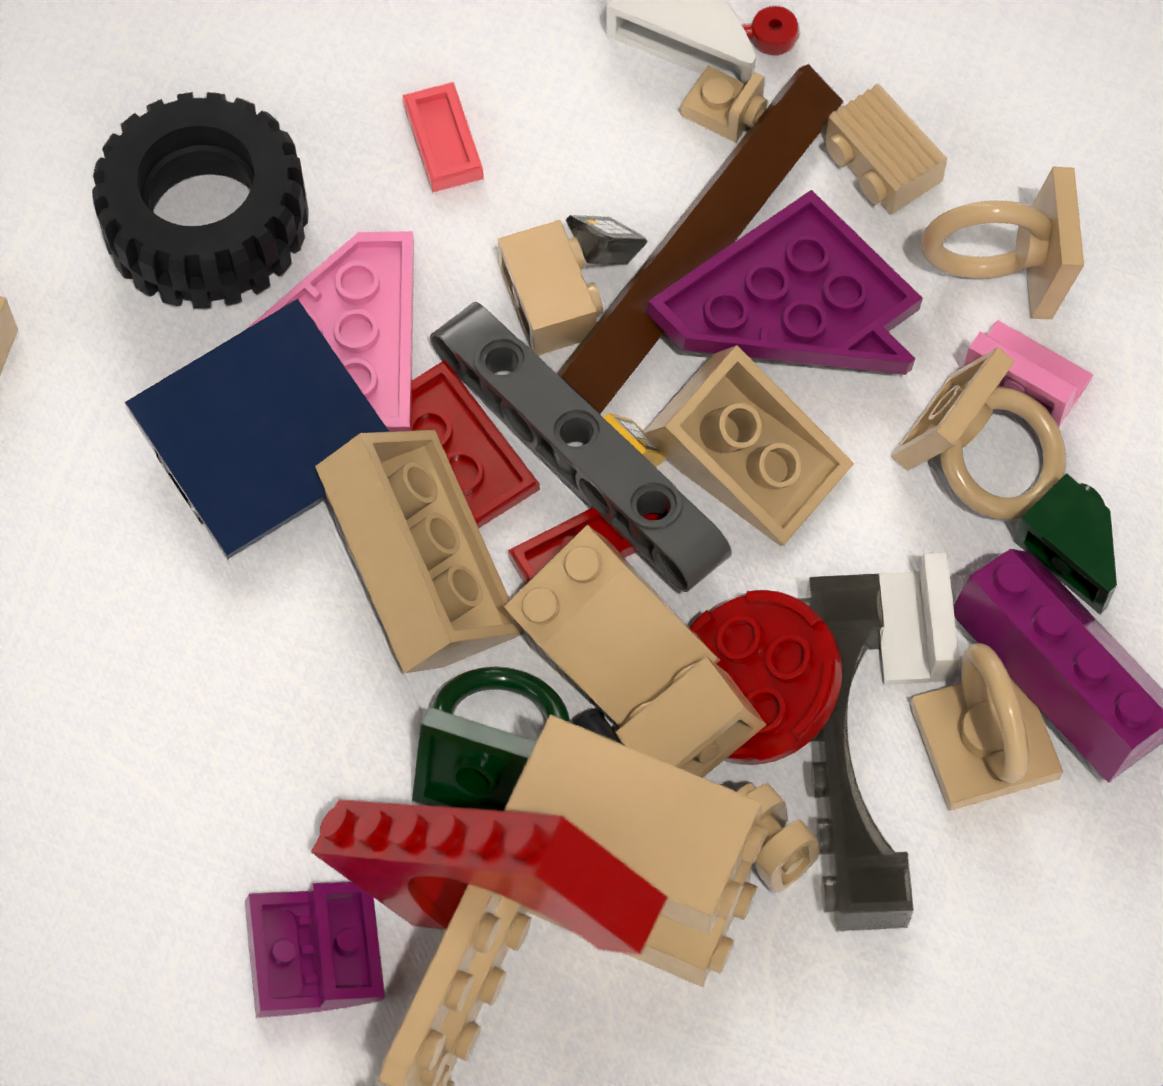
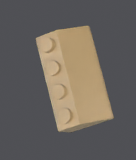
M435 430L360 433L315 466L325 488V495L334 509L346 537L347 546L355 558L367 586L370 600L376 607L391 642L392 651L398 659L403 673L443 668L517 638L524 633L521 625L504 608L510 601L509 596Z

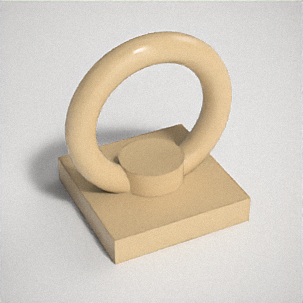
M1053 166L1032 206L1003 200L980 201L965 204L941 214L927 226L922 235L921 249L924 257L936 269L964 278H995L1027 269L1031 318L1053 319L1084 267L1075 168ZM986 223H1008L1019 226L1016 250L1005 254L986 257L964 256L949 251L943 245L947 237L966 227Z
M997 347L948 377L891 457L908 471L940 454L942 468L949 485L967 506L990 518L1016 520L1021 519L1064 476L1066 450L1056 421L1041 403L1019 390L997 387L1015 362ZM994 409L1013 412L1026 420L1036 432L1042 446L1043 467L1041 475L1036 484L1020 496L1006 498L987 492L971 477L964 462L962 449L984 428Z
M975 643L965 650L961 662L962 683L912 697L910 708L948 811L1061 778L1063 769L1039 708L1009 677L1002 661L989 646Z

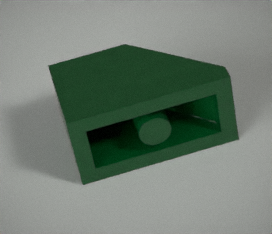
M1066 473L1021 517L1014 542L1024 551L1033 552L1065 586L1101 615L1108 608L1117 586L1111 511L1105 506L1103 498L1094 488L1085 483L1079 484Z

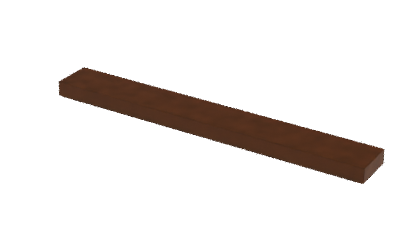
M809 64L798 68L557 373L599 414L602 413L664 333L646 313L648 301L737 240L826 126L830 114L833 111H837L844 101Z

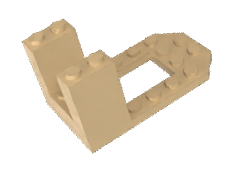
M550 715L504 811L563 815L668 897L641 955L624 954L701 987H704L711 970L719 974L722 973L734 944V940L726 937V934L734 916L745 920L758 889V886L749 882L752 865L757 858L767 833V828L759 825L762 802ZM469 884L385 1058L378 1082L387 1086H455V1082L449 1080L451 1071L458 1058L465 1061L468 1060L476 1045L481 1026L474 1024L483 1003L492 1006L499 996L507 974L506 971L500 969L509 948L518 951L527 936L532 917L525 915L526 912L563 928L565 927L520 903Z

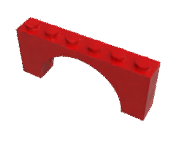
M338 800L335 807L323 818L320 825V835L311 850L313 855L409 924L426 928L447 930L468 885L471 884L504 896L548 917L585 939L599 950L641 955L668 898L563 815Z

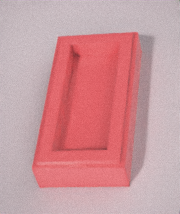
M454 82L402 95L403 105L432 193L484 179L483 167Z

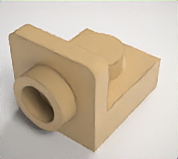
M707 66L681 104V116L737 143L748 126L752 128L767 108L768 99L763 97L765 77L754 72L747 84L711 66Z

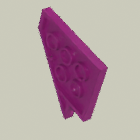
M811 189L650 299L646 313L685 351L714 354L737 345L749 358L906 375L912 370L916 358L889 331L919 311L923 297Z

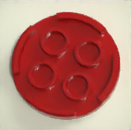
M771 590L747 591L744 596L727 601L711 612L706 610L690 626L692 631L720 659L717 665L730 675L766 723L764 728L727 757L725 761L741 765H759L775 762L800 750L821 731L830 718L839 697L842 683V660L834 634L824 620L807 604L785 593Z

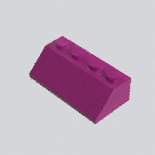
M1009 549L969 576L953 605L955 619L978 643L989 646L998 655L1009 677L1108 783L1163 743V689L1033 552Z

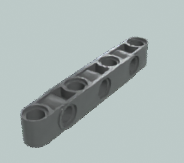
M478 302L471 303L430 334V341L435 352L442 361H447L459 379L586 503L595 508L610 526L612 525L633 548L638 550L679 590L683 592L690 591L731 557V547L717 526L483 305ZM498 371H512L511 373L506 375L495 374ZM580 440L587 442V444L578 447L568 445L572 441ZM649 513H659L665 516L660 520L654 521L643 518V516Z

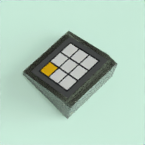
M569 215L566 219L567 225L573 237L577 238L588 264L627 265L647 244L646 237L611 217Z

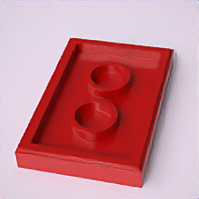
M443 360L412 380L411 431H436L478 528L540 490V484L446 360Z

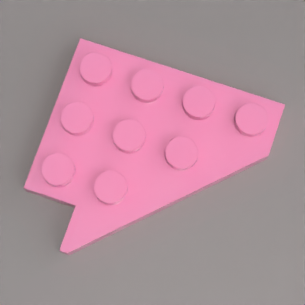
M413 231L358 232L249 327L298 299L389 432L411 431L414 291Z

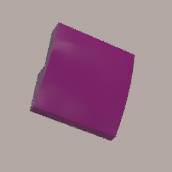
M352 882L313 883L308 891L248 894L245 900V912L256 1018L342 1009L382 1001L385 998L375 905L372 896Z

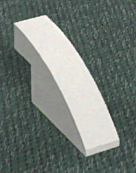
M610 0L607 4L606 36L699 74H702L707 66H711L747 84L755 72L756 54L736 13L726 0Z

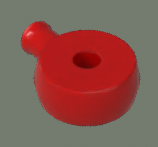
M780 6L763 8L754 16L751 24H741L754 46L767 55L776 56L789 52L795 46L800 34L796 16L790 10Z

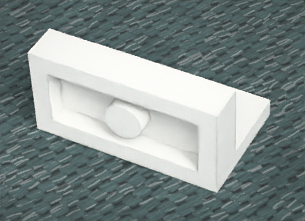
M947 552L924 553L919 572L873 574L884 685L953 681L960 659Z

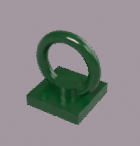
M508 667L473 669L450 680L438 692L432 706L428 708L421 722L412 801L426 806L504 811L537 741L454 715V711L460 702L474 693L486 690H505L520 694L533 701L543 712L546 721L552 715L570 723L568 710L561 697L540 678L525 671Z

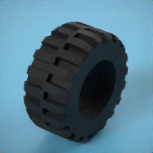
M193 92L176 94L178 99L176 101L164 104L163 100L160 99L146 106L147 113L140 117L134 113L120 124L123 132L120 136L115 133L110 135L102 147L105 158L101 157L96 161L93 172L95 187L92 189L94 208L108 253L113 256L115 266L123 277L133 278L135 288L148 296H154L159 291L162 302L175 306H181L183 300L192 301L194 308H211V301L225 299L226 305L242 301L241 294L252 289L254 294H258L269 287V276L273 273L278 277L283 275L292 264L290 252L295 254L302 247L305 239L304 227L308 224L309 209L300 158L297 157L296 147L290 135L280 130L279 121L266 111H261L257 115L255 104L237 97L234 103L226 101L225 94L207 92L206 98H194ZM195 176H225L239 181L250 189L247 198L238 209L229 216L207 225H178L162 219L153 212L160 198L170 188L183 180Z

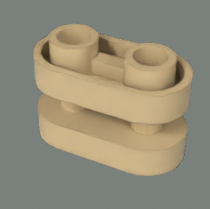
M749 783L737 792L762 802L759 825L767 828L765 839L755 860L757 872L774 893H778L798 880L815 863L819 857L818 839L802 820H796L784 827L788 820L786 803L770 784H764L756 788L753 783Z

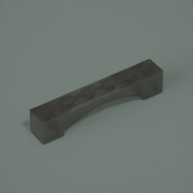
M879 573L809 577L806 598L797 599L807 604L829 626L837 641L842 660V683L837 703L824 727L810 741L819 743L820 762L811 763L812 793L814 798H824L825 818L816 820V837L818 839L819 855L829 854L831 875L822 876L823 911L824 913L834 912L836 932L908 928L914 910L908 852H895L872 820L856 782L848 742L847 715L850 688L868 650L880 649L884 632Z

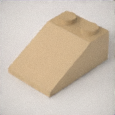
M737 345L712 354L642 433L681 473L779 546H783L788 542L854 465L849 457Z
M588 525L504 606L540 648L620 727L628 722L629 716L637 707L655 700L673 685L675 677L687 666L699 663L706 656L716 664L720 661L605 537Z

